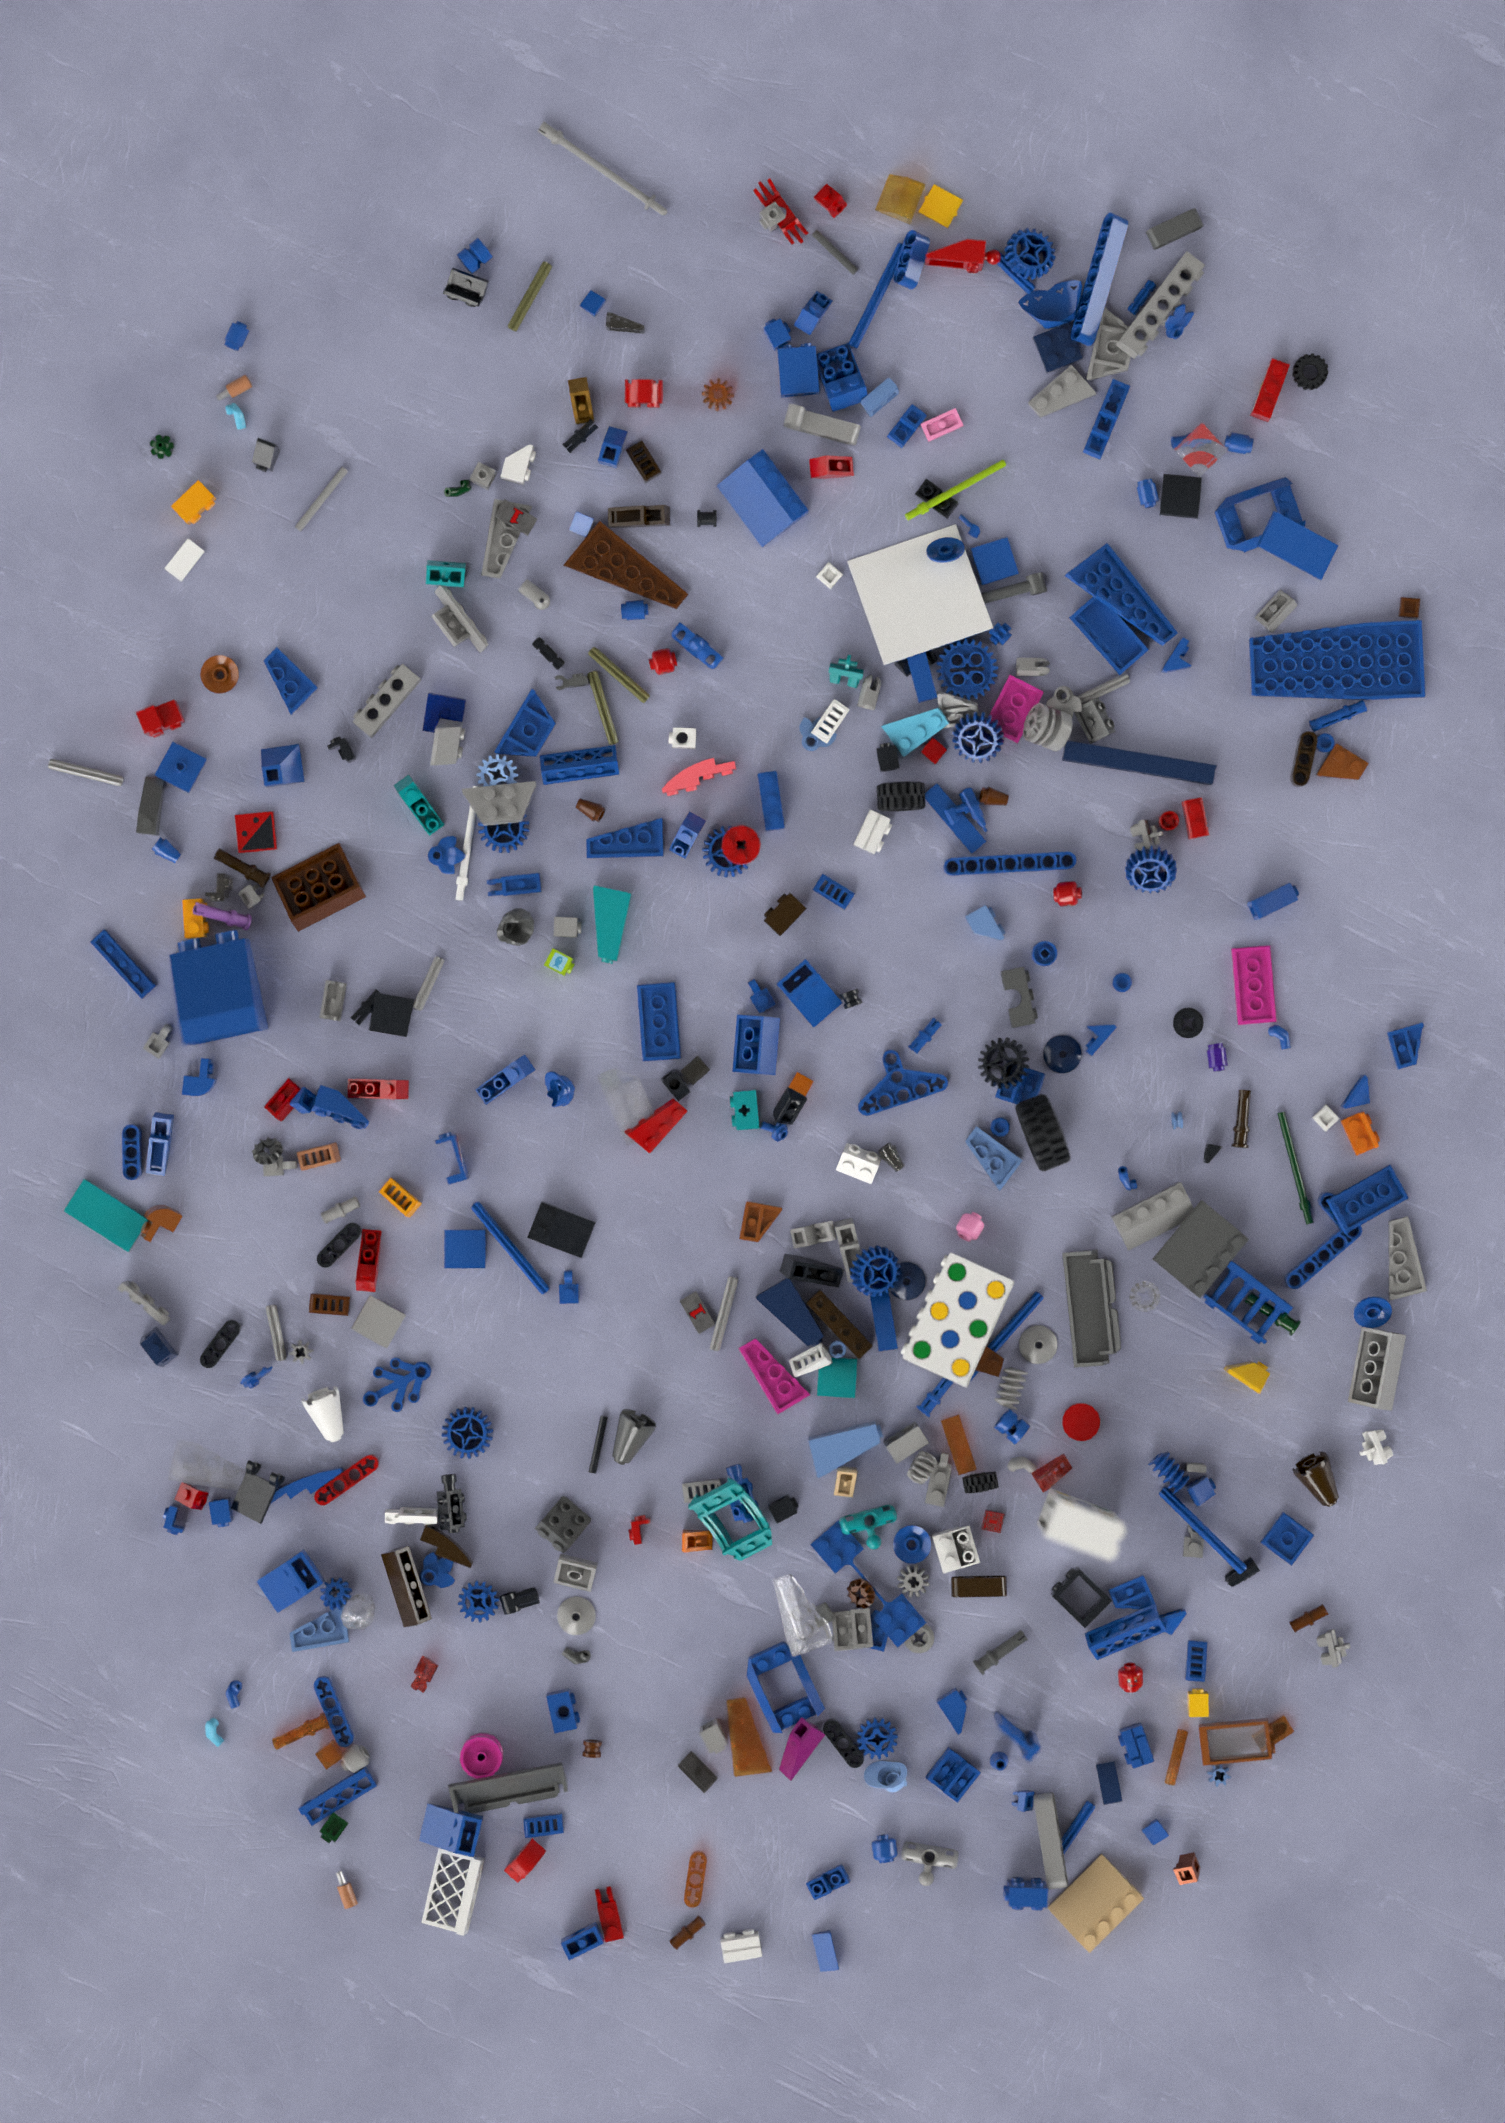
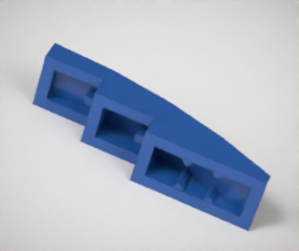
M1112 379L1083 453L1101 459L1130 385Z
M343 1468L323 1470L295 1480L278 1489L271 1503L285 1493L292 1499L306 1488L312 1494L340 1474Z

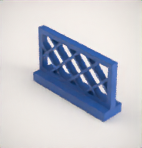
M996 1711L994 1718L998 1728L1019 1745L1023 1758L1030 1762L1042 1748L1037 1735L1032 1731L1025 1735L1001 1713Z

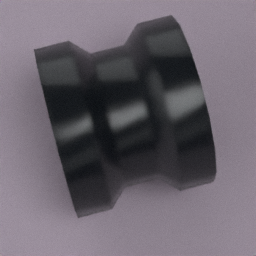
M858 988L840 995L841 999L844 1000L845 1009L863 1003L862 999L858 997Z

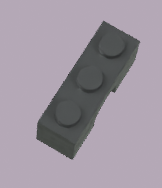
M1024 967L1001 971L1004 990L1014 989L1021 995L1020 1004L1015 1008L1008 1009L1011 1027L1015 1028L1034 1024L1038 1016L1036 1008H1032L1031 1004L1034 996L1032 989H1028L1027 982L1030 981L1029 971L1025 970Z

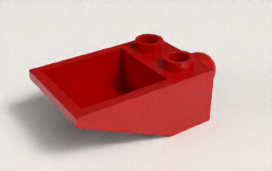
M965 239L927 253L925 265L966 269L968 273H978V271H982L984 260H987L991 265H996L1001 260V254L996 249L985 252L986 241Z

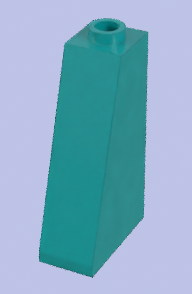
M594 885L593 897L598 957L602 958L601 962L613 964V961H618L632 894Z

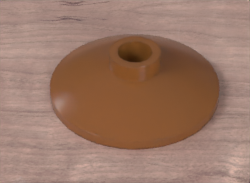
M216 655L204 662L200 677L203 685L209 691L223 694L236 686L239 679V670L235 662L229 657ZM218 672H223L224 677L219 679L217 677Z

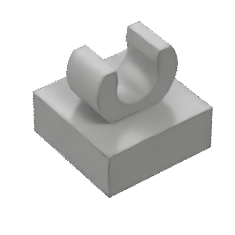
M250 884L238 893L248 910L259 903L264 897V894H256L255 890L259 887L258 885L252 887Z

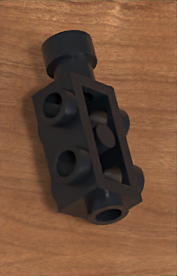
M456 1474L441 1475V1483L444 1484V1490L437 1491L440 1530H448V1533L460 1532V1528L465 1527L464 1522L467 1520L462 1504L465 1501V1496L461 1489L455 1488V1482H457Z

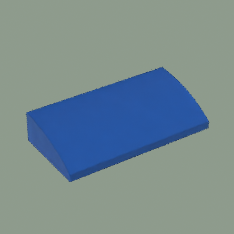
M1092 597L1069 617L1119 675L1149 650L1117 613L1095 597Z

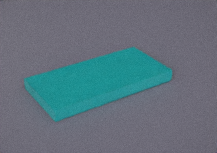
M86 1179L82 1181L64 1209L65 1213L126 1252L131 1250L142 1233L141 1228L144 1223L149 1222L146 1217Z

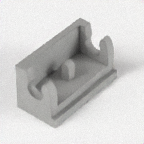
M326 980L319 1018L341 1021L347 983Z
M916 1421L883 1441L896 1463L929 1444Z

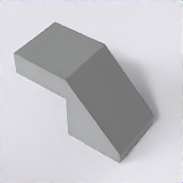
M833 1221L790 1230L794 1249L837 1239Z

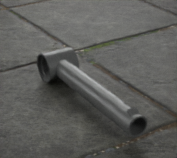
M1043 572L1026 576L1027 581L981 593L984 603L994 602L1030 592L1031 596L1047 592Z

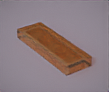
M959 1414L941 1420L958 1475L977 1470Z

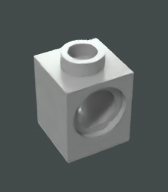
M478 462L470 477V481L489 490L497 474L496 470Z
M554 917V937L577 938V935L581 934L582 922H578V918Z

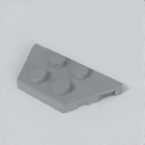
M1106 307L1104 308L1086 377L1088 381L1128 371L1131 356L1116 346L1129 326L1109 312Z
M536 781L462 789V793L483 826L522 822L526 808L529 806L530 798L536 788Z

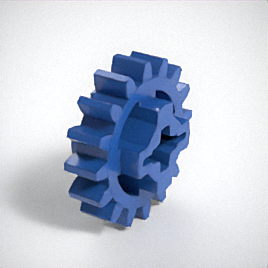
M476 1580L475 1585L469 1582L468 1589L462 1588L464 1594H459L458 1597L462 1601H459L458 1605L463 1606L460 1609V1613L466 1612L464 1618L471 1616V1622L478 1618L479 1623H481L482 1618L488 1621L489 1614L495 1615L493 1609L499 1608L495 1602H498L500 1599L495 1597L497 1590L491 1591L492 1584L487 1587L486 1581L479 1585L478 1580ZM482 1589L483 1591H482V1592H479V1593H475V1592L472 1591V1590ZM488 1595L491 1597V1606L487 1603ZM466 1597L470 1600L469 1608L466 1605ZM474 1598H482L483 1600L481 1603L483 1605H475L476 1600ZM477 1610H482L485 1613L476 1614L474 1612Z
M874 1717L873 1722L867 1719V1725L861 1724L862 1731H857V1734L861 1737L856 1740L858 1743H862L859 1746V1750L865 1749L863 1754L866 1756L870 1753L871 1759L877 1755L878 1759L881 1760L882 1754L887 1758L888 1751L894 1752L892 1745L897 1746V1742L894 1739L898 1738V1734H893L896 1728H890V1721L885 1724L883 1717L880 1721H877L876 1717ZM879 1726L884 1727L889 1733L881 1731ZM873 1727V1730L870 1732V1734L865 1735L867 1730ZM875 1734H879V1737H882L879 1739V1742L872 1739L875 1738ZM889 1742V1744L884 1749H882L884 1743ZM866 1744H871L875 1747V1750L870 1749Z

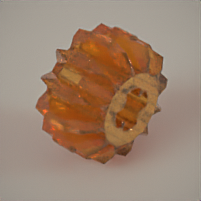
M717 378V384H714L712 379L709 380L711 387L705 384L704 388L707 391L701 393L702 396L706 397L703 403L710 402L708 409L715 405V411H719V406L721 405L722 409L726 410L725 403L728 405L732 404V401L728 398H734L733 393H728L733 390V387H726L728 384L727 380L723 384H720V378ZM716 391L718 393V391H721L722 397H718V399L714 398V392Z

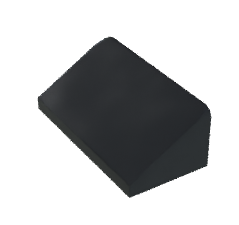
M787 1087L773 1110L775 1122L793 1125L806 1103L807 1097Z

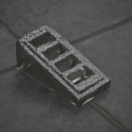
M607 312L606 330L640 334L645 332L644 325Z

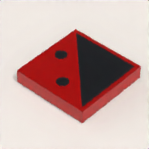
M273 811L235 815L238 853L277 850Z

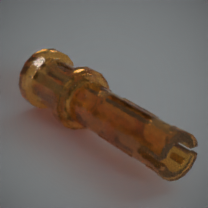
M322 1712L320 1716L312 1720L307 1719L303 1725L273 1738L272 1743L275 1749L279 1750L305 1736H314L316 1732L324 1728L329 1729L330 1726L325 1714Z

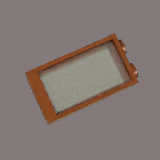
M1268 1718L1199 1724L1203 1766L1272 1759V1754L1276 1753L1275 1743L1270 1741V1735L1273 1734L1272 1723H1268Z

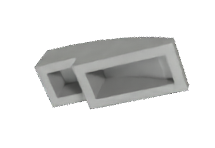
M849 1218L834 1222L848 1282H853L850 1278V1275L853 1273L850 1271V1268L855 1266L852 1261H857L856 1254L861 1255L853 1219Z

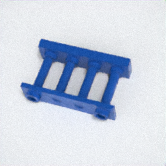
M1231 1261L1227 1265L1229 1274L1211 1297L1205 1293L1203 1296L1206 1299L1204 1303L1212 1309L1217 1307L1251 1333L1252 1336L1250 1338L1256 1343L1260 1344L1262 1342L1266 1344L1267 1340L1263 1337L1281 1313L1286 1312L1289 1314L1293 1306L1234 1261ZM1239 1276L1245 1280L1244 1286L1228 1307L1225 1308L1217 1300L1234 1278L1237 1279ZM1255 1288L1260 1292L1258 1295L1260 1297L1243 1319L1240 1320L1232 1313L1247 1293ZM1271 1300L1276 1304L1274 1306L1275 1309L1256 1332L1248 1324L1263 1304Z

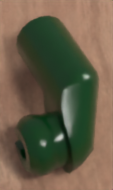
M461 480L460 487H446L444 490L445 496L459 497L471 490L470 480Z

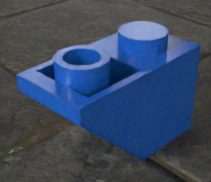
M816 291L802 309L794 326L811 335L833 300L829 299L825 294Z
M609 426L598 457L599 464L617 469L628 431Z
M689 811L669 850L686 859L706 820Z

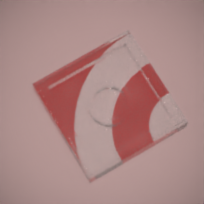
M1203 423L1174 449L1198 477L1203 475L1227 452V449Z

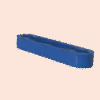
M320 1676L314 1682V1690L337 1744L340 1747H348L354 1740L353 1732L331 1680L326 1676ZM320 1680L323 1683L327 1682L328 1685H326L325 1689L327 1692L331 1690L332 1693L324 1697L321 1696V1694H324L323 1688H318ZM333 1698L335 1706L333 1708L326 1707L325 1699ZM336 1715L341 1716L343 1719V1723L339 1726L334 1725L332 1722V1718ZM346 1726L347 1729H344L343 1732L345 1736H350L348 1743L340 1740L342 1733L341 1731L337 1733L336 1730Z

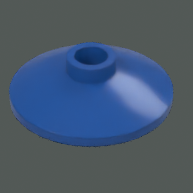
M952 537L937 539L931 542L926 549L928 558L940 563L954 561L960 558L965 551L963 542Z
M1373 1296L1361 1300L1355 1306L1353 1315L1355 1321L1360 1326L1377 1328L1389 1321L1392 1315V1308L1386 1299Z
M915 1525L905 1526L896 1533L893 1540V1549L901 1561L916 1564L923 1561L929 1555L931 1539L923 1528ZM913 1540L916 1544L914 1547H910L908 1542Z

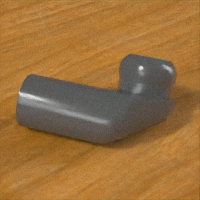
M566 1647L562 1652L564 1657L576 1665L588 1662L591 1657L590 1652L587 1650L574 1652L569 1647Z

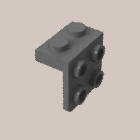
M562 1496L534 1529L538 1531L542 1538L552 1543V1546L557 1551L564 1553L589 1525L591 1518L567 1497Z

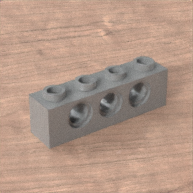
M403 663L401 666L397 665L391 671L392 676L388 681L385 679L379 685V692L376 695L372 694L367 699V706L363 710L360 708L353 716L355 718L353 723L371 738H373L421 681ZM397 680L403 682V687L400 690L393 688V684ZM383 695L391 697L389 704L383 705L381 703ZM376 709L378 711L376 719H369L368 713L370 710Z

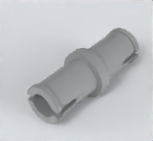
M355 1196L341 1204L337 1203L335 1207L321 1213L322 1219L327 1224L340 1216L343 1218L346 1216V1213L360 1208V1203Z

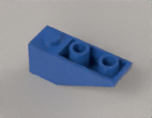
M523 1055L480 1085L475 1091L485 1105H487L536 1069L526 1055Z
M323 1085L319 1086L311 1111H314L320 1117H331L338 1123L346 1122L352 1124L351 1126L356 1129H366L369 1121L338 1090Z

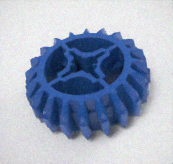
M1028 227L1024 231L1020 229L1016 234H1012L1011 239H1008L1006 242L1004 259L1008 260L1007 266H1012L1011 272L1015 270L1018 272L1017 277L1023 274L1024 280L1029 276L1032 280L1036 276L1041 278L1043 274H1047L1049 269L1053 267V262L1056 258L1053 254L1056 249L1051 248L1053 242L1047 241L1049 236H1042L1043 231L1036 233L1034 228L1030 232ZM1018 244H1020L1021 246L1020 255H1017L1016 247ZM1041 252L1043 254L1042 264L1039 262V254Z
M974 712L973 717L968 713L966 719L960 718V723H956V730H953L952 733L955 736L952 742L956 743L954 748L955 750L960 749L959 756L965 754V760L971 757L972 763L976 759H979V763H982L983 758L990 761V755L995 758L997 755L996 751L1000 752V745L1004 743V740L1001 739L1004 737V733L1000 732L1002 726H996L998 720L991 721L992 715L985 718L984 712L981 713V716ZM978 725L974 730L968 729V731H965L970 726ZM983 726L988 728L993 734V736H990V734L986 733L983 729ZM978 731H980V740L978 741V744H976V735H978ZM964 739L972 743L973 749L964 742ZM991 744L988 748L979 750L982 745Z
M522 820V822H519L520 829L518 835L511 829L513 823H508L509 826H507L511 834L504 830L500 832L499 829L501 827L497 824L496 831L490 836L488 825L483 826L479 822L478 826L484 827V829L479 830L478 833H485L481 840L485 841L488 839L489 841L485 846L489 847L493 844L492 851H495L498 846L499 853H503V848H506L507 853H510V846L516 851L518 848L515 844L518 842L519 845L523 846L524 844L520 839H528L526 835H523V832H530V829L524 828V825L530 824L529 821L523 822ZM502 835H508L513 839L508 843L496 842Z
M721 826L722 833H718L717 829H714L716 836L713 837L711 834H708L711 842L704 841V844L709 845V847L702 848L703 852H708V855H704L703 859H710L705 865L713 864V867L710 869L711 872L715 871L716 868L719 869L717 872L718 876L724 871L725 878L728 877V872H731L732 877H735V870L742 874L740 867L743 866L747 870L748 866H734L723 855L722 849L712 852L714 843L721 837L723 840L726 834L724 826ZM743 841L741 846H737L738 850L741 848L743 850L746 849V842ZM724 857L728 862L729 868L718 865L713 858Z
M1151 845L1150 849H1146L1143 846L1142 851L1136 849L1135 853H1131L1130 858H1127L1125 872L1130 886L1134 885L1135 890L1141 888L1142 893L1148 891L1151 894L1152 891L1159 893L1160 889L1165 891L1167 886L1171 887L1172 881L1176 879L1177 867L1172 854H1168L1166 849L1161 851L1160 846L1157 849H1153ZM1161 865L1166 869L1165 872L1160 867ZM1136 868L1140 869V872H1142V873L1139 874V873L1137 872Z
M876 1245L875 1248L869 1246L868 1251L862 1249V1255L856 1254L858 1259L857 1261H852L855 1266L850 1268V1271L853 1272L850 1278L853 1280L852 1284L859 1292L866 1296L875 1297L876 1294L882 1296L883 1291L889 1293V1287L895 1288L893 1282H899L896 1276L901 1274L897 1270L901 1266L894 1252L886 1247L881 1248L879 1245ZM872 1267L879 1273V1275L874 1273Z
M464 1407V1413H461V1410L458 1408L456 1409L457 1416L451 1412L449 1415L452 1420L445 1419L449 1426H442V1429L447 1430V1432L442 1433L441 1436L448 1437V1439L443 1441L444 1444L450 1442L451 1445L447 1448L448 1451L452 1448L456 1449L453 1452L454 1456L460 1451V1458H463L465 1453H467L468 1459H471L472 1452L475 1457H478L479 1453L477 1450L484 1453L483 1445L486 1447L490 1446L486 1439H493L492 1436L488 1435V1433L493 1432V1429H487V1426H490L492 1422H484L488 1416L484 1415L481 1418V1410L474 1414V1407L471 1408L470 1413L468 1408ZM468 1417L464 1427L453 1426L457 1420ZM474 1419L480 1423L483 1433L473 1428ZM469 1426L473 1435H469L466 1439L462 1431H465ZM452 1432L461 1436L462 1446H459L454 1441ZM470 1439H482L477 1446L467 1448Z

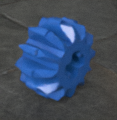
M331 1578L330 1584L324 1582L326 1588L320 1589L321 1593H323L320 1596V1599L324 1601L323 1605L325 1607L330 1606L331 1610H334L336 1606L338 1610H342L343 1604L347 1607L349 1604L346 1600H352V1596L349 1594L353 1592L352 1588H349V1583L347 1581L343 1582L342 1578H338L337 1582L334 1578Z

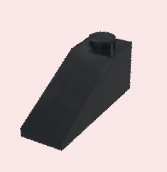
M784 1254L780 1272L788 1279L839 1288L844 1269L802 1256Z

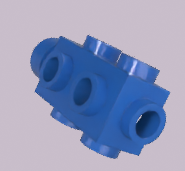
M741 1464L726 1467L728 1476L730 1475V1478L735 1480L745 1490L759 1508L758 1502L752 1494L753 1484L748 1480V1477L742 1478ZM739 1499L730 1504L735 1521L743 1520V1523L755 1520Z

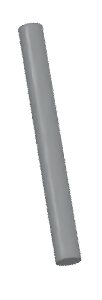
M344 467L340 468L296 524L295 528L302 531L348 472Z

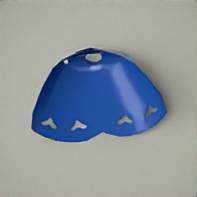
M1078 280L1060 282L1048 291L1037 290L1031 294H1026L1018 303L1025 312L1045 329L1054 328L1075 319L1082 292V282ZM1063 288L1062 294L1056 292L1057 290H1061ZM1042 296V298L1039 301L1034 298Z

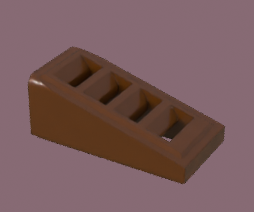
M311 1293L309 1313L348 1316L350 1297ZM316 1298H320L319 1309H315ZM324 1299H328L327 1310L323 1309ZM332 1299L336 1300L335 1310H331ZM340 1300H343V1311H339Z

